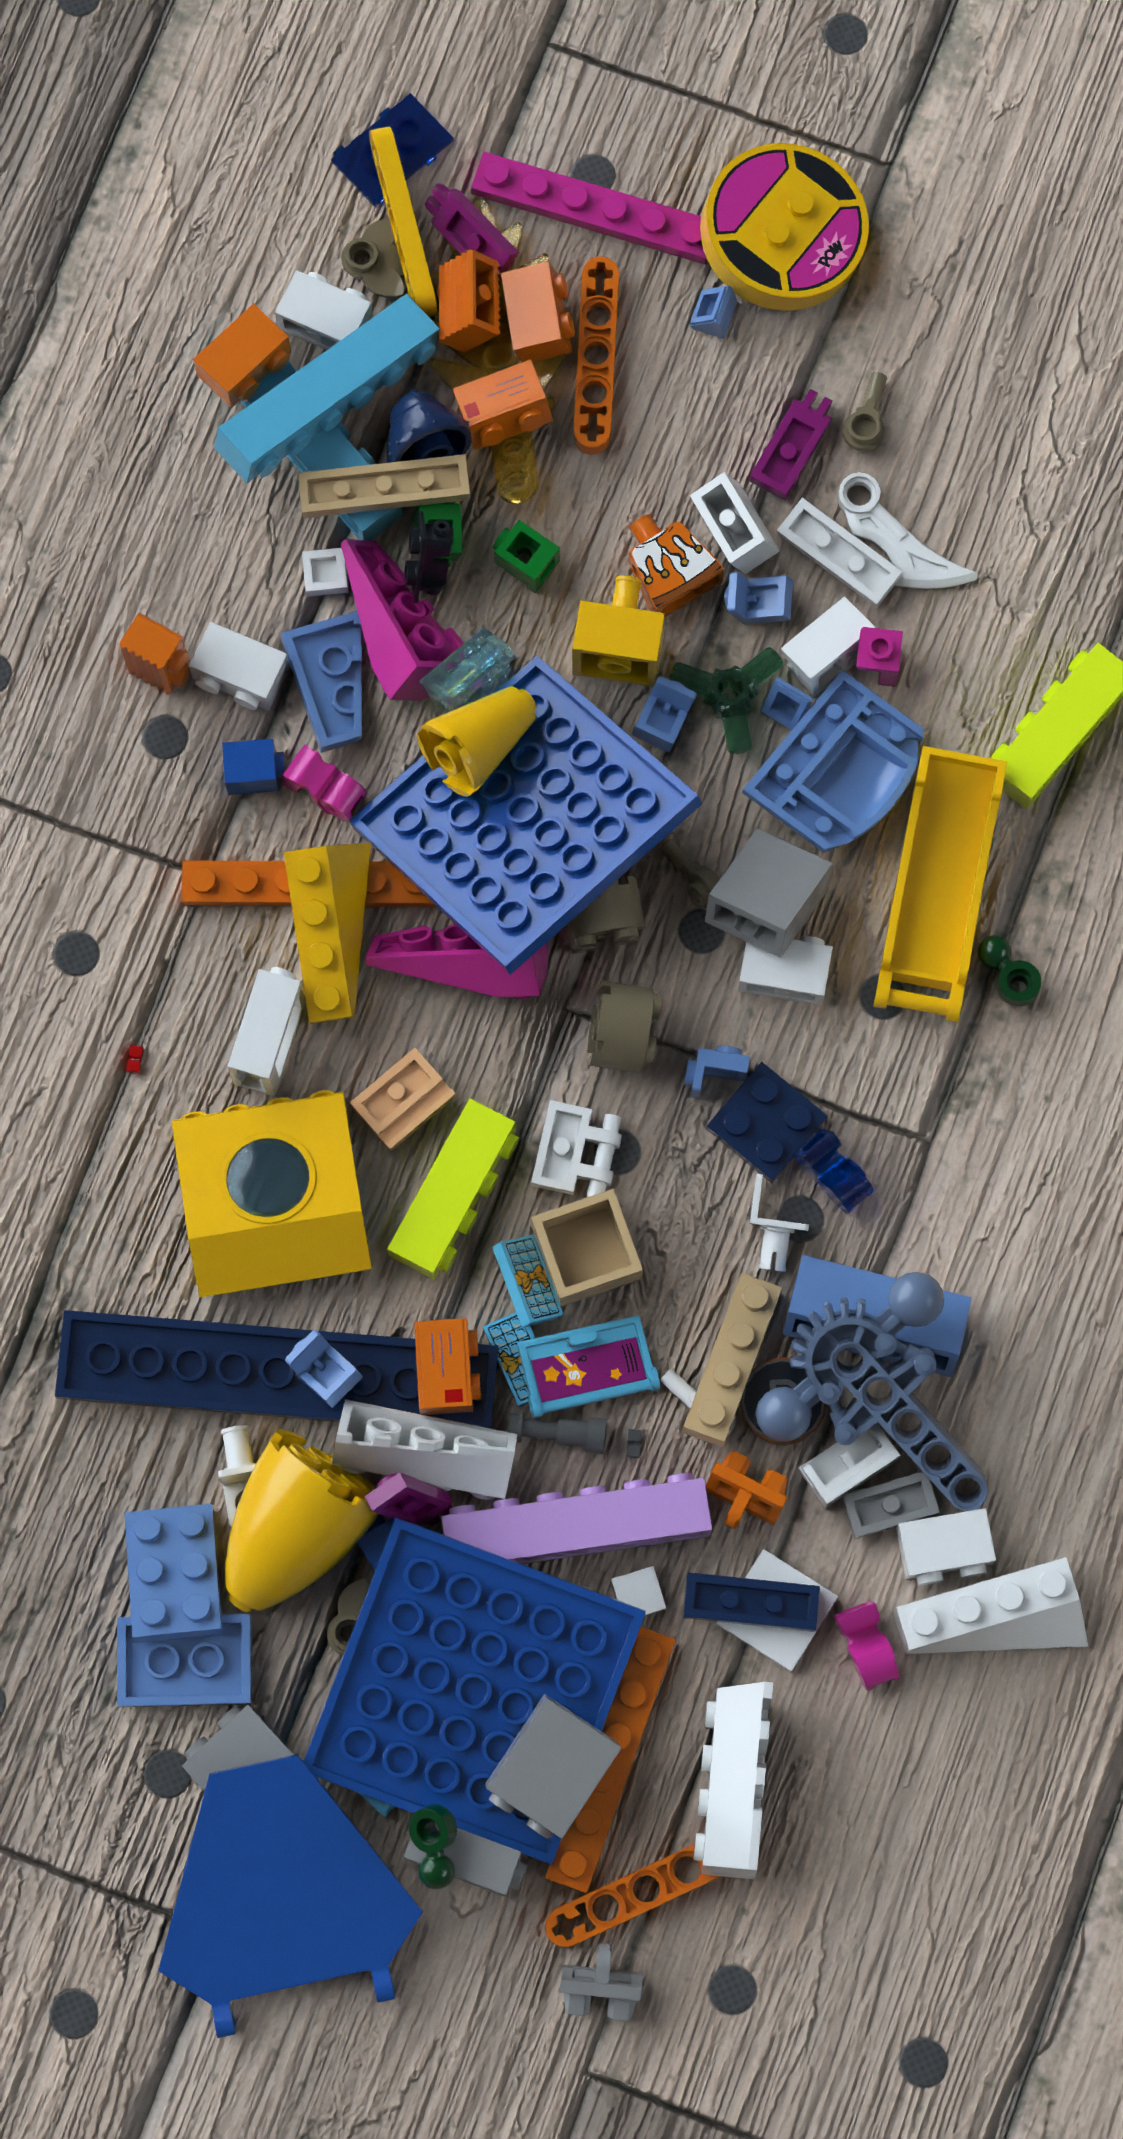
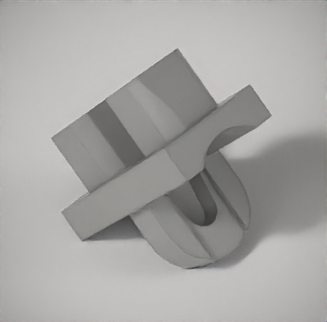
M607 1943L599 1944L596 1968L564 1964L562 1966L560 1993H564L566 2014L589 2015L591 1996L609 1998L607 2017L615 2020H631L636 2001H641L643 1973L610 1970L612 1945Z

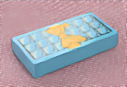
M534 1235L502 1241L492 1247L522 1328L553 1321L563 1316Z
M515 1312L483 1326V1330L490 1345H498V1364L519 1408L529 1403L528 1397L530 1394L517 1342L533 1339L535 1336L530 1326L522 1328L518 1315Z

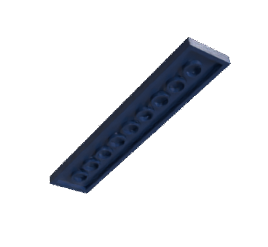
M64 1310L55 1388L56 1399L340 1422L346 1399L420 1414L415 1339L318 1331L363 1376L331 1408L285 1362V1358L292 1352L294 1346L300 1340L306 1338L313 1330ZM478 1344V1356L470 1357L471 1374H480L481 1400H473V1412L426 1416L492 1429L498 1345Z

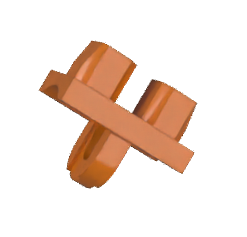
M734 1450L727 1455L722 1463L716 1462L705 1486L706 1492L732 1504L723 1524L736 1529L744 1511L775 1525L788 1498L785 1496L788 1478L774 1470H767L761 1483L745 1476L751 1461L748 1457Z

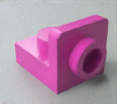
M862 627L859 635L857 669L879 672L878 685L895 687L899 672L903 631Z

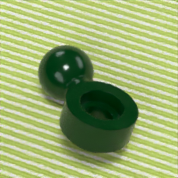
M998 935L986 937L979 944L978 958L985 967L997 969L1000 972L997 983L1000 997L1006 1003L1013 1006H1026L1032 1003L1039 995L1041 987V975L1038 969L1026 961H1012V949L1005 938ZM1015 981H1021L1027 988L1024 991L1018 992L1011 987V984Z
M431 1804L412 1815L409 1822V1834L415 1846L426 1853V1857L421 1861L418 1870L421 1882L430 1889L439 1890L447 1887L454 1878V1864L444 1854V1849L455 1841L457 1824L454 1816L447 1808L438 1804ZM435 1822L438 1825L440 1832L436 1829Z

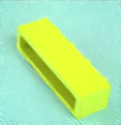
M1098 642L1089 653L1082 649L1068 667V670L1072 672L1063 684L1056 680L1049 687L1041 699L1046 704L1036 715L1031 711L1028 712L1015 729V732L1019 734L1010 746L1003 742L990 757L991 759L1007 761L1002 791L1026 810L1030 808L1123 698V661Z
M469 1098L387 1248L389 1257L433 1280L436 1279L439 1271L448 1272L458 1253V1250L453 1248L460 1233L468 1235L479 1213L473 1210L481 1195L486 1198L490 1195L499 1177V1174L494 1172L501 1157L506 1160L510 1158L519 1141V1137L514 1135L516 1132L515 1121Z

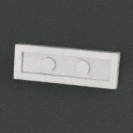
M801 498L777 529V535L876 608L902 576V571L804 498Z

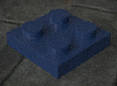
M761 1062L707 1124L706 1129L758 1173L763 1174V1177L770 1183H773L825 1123L828 1116L766 1064Z

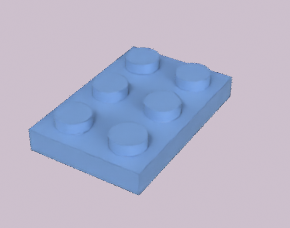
M202 1504L124 1512L133 1642L142 1643L223 1634L213 1505Z
M221 1614L223 1634L142 1643L133 1642L131 1617H117V1706L160 1707L252 1704L251 1614Z

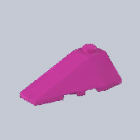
M344 539L341 543V548L371 666L389 699L422 701L475 675L479 669L461 638L451 627L444 630L432 617L431 613L435 608L427 599H419L418 603H414L412 592L405 586L403 571L376 541Z
M455 923L443 930L433 932L430 927L420 926L375 935L365 960L368 966L495 997L527 999L532 996H540L548 974V942L511 975Z

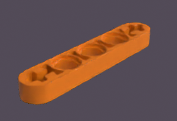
M603 256L594 257L587 261L583 267L581 282L574 442L580 451L590 455L599 454L609 446L612 426L619 270L614 261ZM598 270L605 271V276L607 277L604 281V296L596 295V279L593 277H596ZM601 307L609 312L610 319L604 325H593L588 321L587 313L593 308ZM593 346H600L607 351L608 358L601 364H591L586 360L585 352ZM590 385H598L605 390L606 397L600 403H589L584 399L583 391ZM589 415H597V432L600 434L597 435L596 441L591 442L588 441L587 434L584 433L588 432Z
M695 1844L690 1845L556 1908L546 1919V1935L558 1947L567 1948L577 1945L722 1876L701 1874L702 1861H697L700 1867L698 1878L691 1883L679 1881L674 1874V1865L683 1857L694 1859ZM642 1876H651L659 1884V1895L651 1902H642L634 1895V1883ZM601 1895H611L618 1902L619 1912L611 1921H601L593 1913V1903ZM585 1903L587 1917L596 1928L586 1932L585 1923L573 1929L574 1937L570 1940H566L562 1934L555 1936L552 1928L558 1925L556 1917L564 1914L570 1920L580 1916L581 1914L575 1907Z

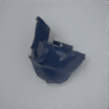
M411 390L391 408L387 463L463 455L469 450L472 443L469 421L459 416L451 408L441 404L433 396L423 391Z

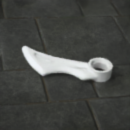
M858 472L850 474L842 481L837 499L839 507L846 515L851 533L856 537H861L877 544L887 554L891 563L902 571L901 578L894 586L915 589H938L958 586L977 580V572L953 563L935 553L899 523L879 503L881 492L875 478L869 474ZM860 485L867 488L871 495L870 501L861 506L851 503L847 497V492L851 487Z

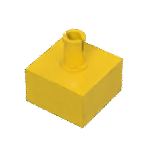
M617 576L615 578L616 585L612 605L580 600L572 647V675L653 687L657 680L663 644L665 613L637 609L642 581L632 576Z

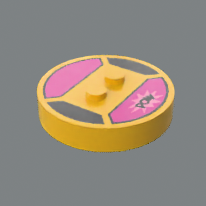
M773 143L754 147L743 152L722 169L705 201L701 215L700 233L703 250L711 268L726 286L729 285L733 288L735 294L750 303L764 308L794 311L810 308L825 302L847 284L864 254L869 235V219L866 204L858 186L837 162L809 147L789 143Z

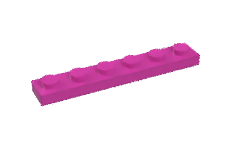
M483 151L471 185V195L706 265L707 258L703 250L700 233L701 216Z

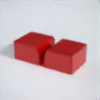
M130 1045L129 1060L126 1067L127 1073L140 1074L144 1050L142 1046Z

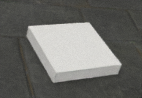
M763 1549L745 1578L820 1586L816 1631L810 1632L717 1622L716 1625L789 1672H792L838 1596Z

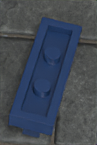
M688 1572L686 1574L682 1618L815 1632L820 1586Z

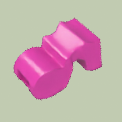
M305 744L283 774V786L297 793L302 788L310 792V797L320 809L329 815L332 814L347 822L352 817V812L361 799H364L368 794L364 787L356 780L339 771L334 764L324 762L318 752Z
M867 1601L833 1615L841 1635L846 1637L848 1642L847 1651L852 1658L854 1667L866 1691L872 1690L874 1686L889 1680L895 1681L900 1679L894 1660L896 1657L885 1634L881 1633L877 1626V1622L881 1621L875 1602Z

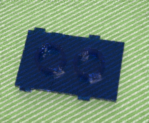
M411 93L392 109L387 107L379 114L380 119L352 140L348 146L344 148L341 145L333 152L334 157L331 159V162L374 207L378 204H384L385 201L371 150L370 130L388 126L392 128L406 181L424 165L429 166L437 159L436 155L454 141L450 133Z

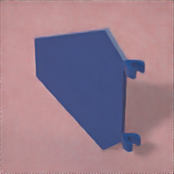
M298 1754L209 1773L158 1971L212 2005L217 2038L235 2034L236 2024L230 2004L232 2000L367 1970L372 1972L377 2003L395 1999V1990L389 1964L422 1915L423 1910Z

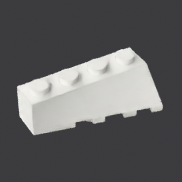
M345 1399L335 1441L332 1465L341 1466L345 1471L355 1474L367 1471L382 1474L386 1477L401 1472L445 1491L452 1489L470 1492L474 1497L484 1500H491L495 1497L505 1499L515 1454L517 1434Z
M1066 1557L898 1606L893 1611L905 1654L1088 1647L1081 1603Z
M758 1682L717 1688L715 1702L707 1701L705 1728L713 1729L712 1745H703L701 1772H710L708 1789H700L697 1814V1816H706L705 1834L696 1833L694 1860L702 1861L701 1874L755 1879L762 1821L761 1799H763L766 1774L764 1759L767 1753L770 1728L768 1709L772 1699L773 1682Z

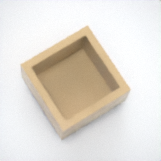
M614 1188L531 1217L532 1229L560 1307L642 1279L643 1269Z

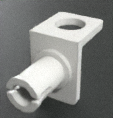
M756 1174L749 1223L758 1224L760 1229L764 1230L758 1268L770 1270L772 1253L776 1252L774 1270L786 1272L790 1233H794L795 1229L808 1231L809 1224L757 1218L763 1174Z
M248 1425L233 1426L221 1430L228 1468L218 1471V1476L223 1484L231 1527L237 1510L236 1499L244 1491L245 1485L256 1465L253 1462Z

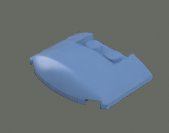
M841 670L747 783L742 793L823 853L831 851L834 847L847 844L864 835L877 825L896 805L909 785L919 760L918 740L922 741L924 729L844 670Z

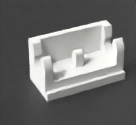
M844 596L781 647V653L789 661L786 665L787 668L808 689L809 693L815 697L831 684L841 670L846 672L857 663L860 630L862 627L875 628V626Z
M876 1423L857 1437L850 1445H842L837 1442L798 1467V1470L824 1509L841 1499L842 1495L850 1493L897 1462L900 1454L878 1423Z

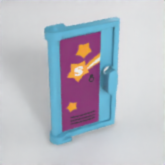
M639 1315L517 1342L530 1394L528 1402L533 1418L541 1417L544 1413L646 1390H660V1379L656 1367L652 1366Z

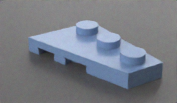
M358 611L282 632L281 641L288 656L289 664L320 752L360 742L362 737L361 623Z

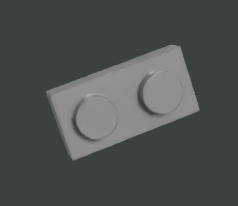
M924 1472L842 1495L854 1539L897 1527L899 1523L921 1520L939 1515L940 1513L930 1479Z

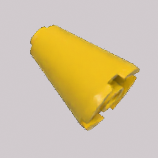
M509 686L426 721L421 726L423 729L417 732L420 750L433 771L440 767L448 776L442 781L448 788L461 796L468 797L480 789L535 721L536 703L526 690H519L516 687Z

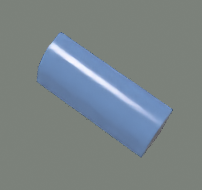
M802 1255L783 1335L806 1340L799 1335L797 1327L799 1324H805L811 1328L814 1327L808 1318V1313L813 1310L824 1318L826 1315L823 1303L827 1301L832 1304L834 1312L840 1311V1299L844 1297L848 1298L849 1309L856 1310L857 1301L860 1298L865 1299V1312L873 1317H877L889 1306V1291L897 1278ZM943 1290L944 1305L942 1312L936 1320L922 1327L906 1325L896 1334V1340L906 1346L911 1344L917 1348H930L933 1350L936 1359V1370L934 1373L952 1377L960 1355L972 1297ZM854 1348L844 1349L846 1351L861 1354L858 1350ZM893 1352L886 1357H881V1359L894 1363L900 1360L902 1355Z

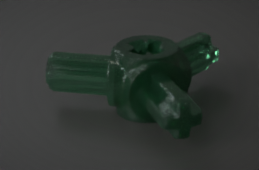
M768 647L742 668L736 665L724 670L716 668L713 674L681 662H676L671 670L669 680L678 681L697 695L704 697L703 704L713 708L715 718L722 719L728 752L738 755L752 749L747 714L752 711L751 700L758 695L756 688L781 669L784 663L780 655ZM724 688H731L733 694H736V698L728 699L727 693L723 692Z

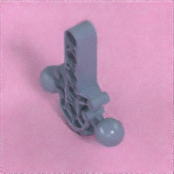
M921 1272L906 1273L899 1277L890 1288L888 1295L889 1306L877 1317H873L865 1312L866 1300L862 1298L857 1301L856 1310L849 1309L848 1298L844 1297L840 1299V1311L834 1312L833 1306L829 1301L823 1303L826 1315L824 1318L813 1310L809 1312L808 1318L814 1327L811 1328L805 1324H799L797 1332L806 1340L797 1339L792 1341L791 1349L802 1355H797L790 1359L791 1367L805 1369L807 1377L794 1389L778 1387L764 1394L758 1402L756 1409L757 1424L761 1431L775 1441L788 1442L797 1439L810 1426L812 1418L811 1408L821 1400L823 1403L829 1404L831 1408L829 1414L834 1424L835 1439L838 1443L850 1445L857 1437L878 1422L954 1506L965 1511L981 1507L986 1501L988 1494L984 1472L912 1393L936 1370V1359L933 1350L927 1347L917 1348L911 1344L906 1346L896 1340V1334L906 1325L911 1327L926 1326L935 1321L940 1315L944 1305V1294L938 1281L929 1274ZM846 1348H854L861 1353L862 1359L854 1366H846L839 1362L838 1354ZM893 1352L902 1355L900 1360L890 1365H887L881 1359V1357H886ZM879 1380L885 1381L892 1388L886 1397L878 1399L869 1395L867 1388L871 1383ZM845 1386L854 1395L847 1408L842 1407L839 1401ZM905 1413H912L917 1415L921 1422L914 1430L906 1431L898 1427L896 1424L897 1419ZM940 1445L949 1450V1457L940 1463L931 1462L926 1457V1452L933 1446ZM963 1478H972L979 1483L978 1489L970 1495L960 1494L956 1491L955 1486Z

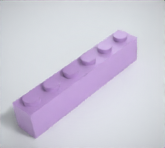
M693 1473L671 1475L667 1477L668 1483L650 1485V1480L648 1479L629 1481L623 1484V1490L607 1492L606 1486H592L581 1489V1496L563 1498L562 1492L545 1493L536 1497L537 1502L520 1504L517 1498L503 1499L493 1502V1509L476 1511L475 1505H462L450 1508V1515L441 1516L444 1535L520 1564L710 1537L712 1525L704 1478L694 1479Z

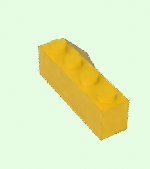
M371 842L328 845L284 852L308 1020L312 1025L355 1018Z

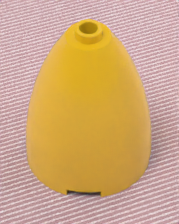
M284 1429L276 1430L258 1459L245 1485L229 1536L225 1562V1588L230 1593L228 1600L235 1607L247 1613L252 1609L262 1611L281 1603L314 1583L349 1553L380 1515L371 1510L365 1498L367 1494L376 1489L362 1474L350 1473L342 1469L341 1466L332 1465L333 1453L328 1455L313 1446H310L308 1449L304 1447L307 1440L303 1436Z

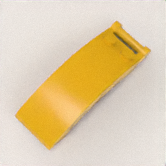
M927 746L922 747L873 1007L886 1009L887 1005L946 1016L945 1021L958 1023L1007 761ZM891 981L949 991V999L890 988Z

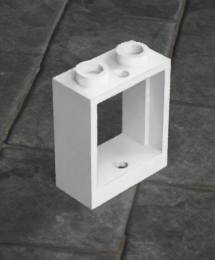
M272 967L270 972L262 969L258 970L227 1066L234 1085L275 1097L306 1002L301 981L295 979L296 975L278 967Z

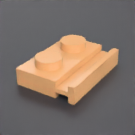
M414 1048L349 1103L373 1133L386 1145L387 1149L392 1152L456 1098V1093L449 1088L443 1081V1078L421 1053Z

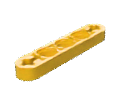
M388 126L370 130L371 150L408 294L428 317L437 316L435 292L392 128Z

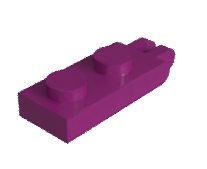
M440 183L436 184L432 190L433 196H429L424 203L426 209L434 216L431 221L432 225L460 254L467 253V250H475L497 260L500 264L498 267L500 271L498 275L500 281L498 283L502 281L501 273L509 270L520 252L458 189L450 190L447 186Z
M812 389L808 391L803 402L797 399L792 402L749 478L751 483L785 501L832 421V418L826 414L833 400L824 397L817 410L812 408L818 396V392Z
M401 1472L384 1477L378 1482L377 1488L365 1496L373 1512L391 1519L398 1517L419 1526L423 1524L434 1526L440 1522L438 1514L442 1516L450 1515L449 1509L453 1508L451 1505L453 1503L452 1499L444 1489Z

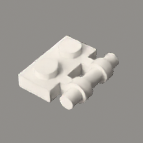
M550 1100L531 1186L574 1195L577 1179L589 1182L586 1198L605 1192L606 1186H611L614 1172L610 1168L614 1150L619 1149L622 1135L618 1132L622 1118L613 1114H605L602 1128L589 1126L592 1109ZM585 1142L598 1145L593 1166L581 1163Z

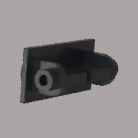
M419 511L417 528H410L409 553L413 554L412 560H406L404 567L405 586H412L414 603H418L420 591H425L430 595H437L446 587L449 566L448 558H450L454 535L453 529L445 520L425 523L423 511Z

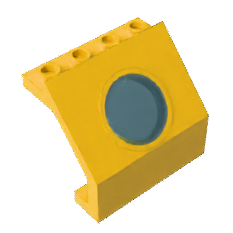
M322 1090L311 1094L307 1098L292 1100L288 1097H280L270 1100L265 1105L253 1107L237 1104L226 1108L223 1112L210 1114L195 1111L185 1114L180 1119L171 1121L187 1235L199 1298L372 1269L344 1092L335 1093L331 1090Z

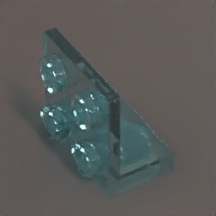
M483 627L419 682L442 715L497 692L515 676L508 663L516 658L508 644Z

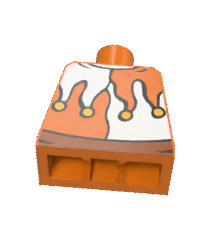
M647 514L637 519L630 526V530L640 544L629 551V565L634 577L642 581L640 591L649 611L665 613V618L723 583L724 568L721 563L681 522H675L660 530L652 516Z

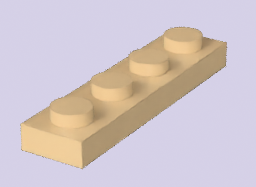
M466 454L298 473L303 518L471 500Z
M741 1273L682 1433L724 1447L779 1300L782 1287Z

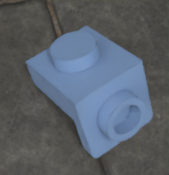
M740 572L730 573L729 586L725 589L724 593L728 613L744 625L791 621L793 580L787 575L747 579Z
M659 676L631 735L666 752H670L697 694L678 681Z
M717 1046L716 1051L699 1048L697 1060L688 1059L684 1085L692 1086L691 1098L700 1099L703 1075L745 1082L750 1056L742 1055L741 1049L731 1046Z
M313 1330L306 1338L300 1340L294 1346L292 1352L285 1358V1362L296 1375L331 1408L363 1378L360 1372L338 1353L317 1330Z

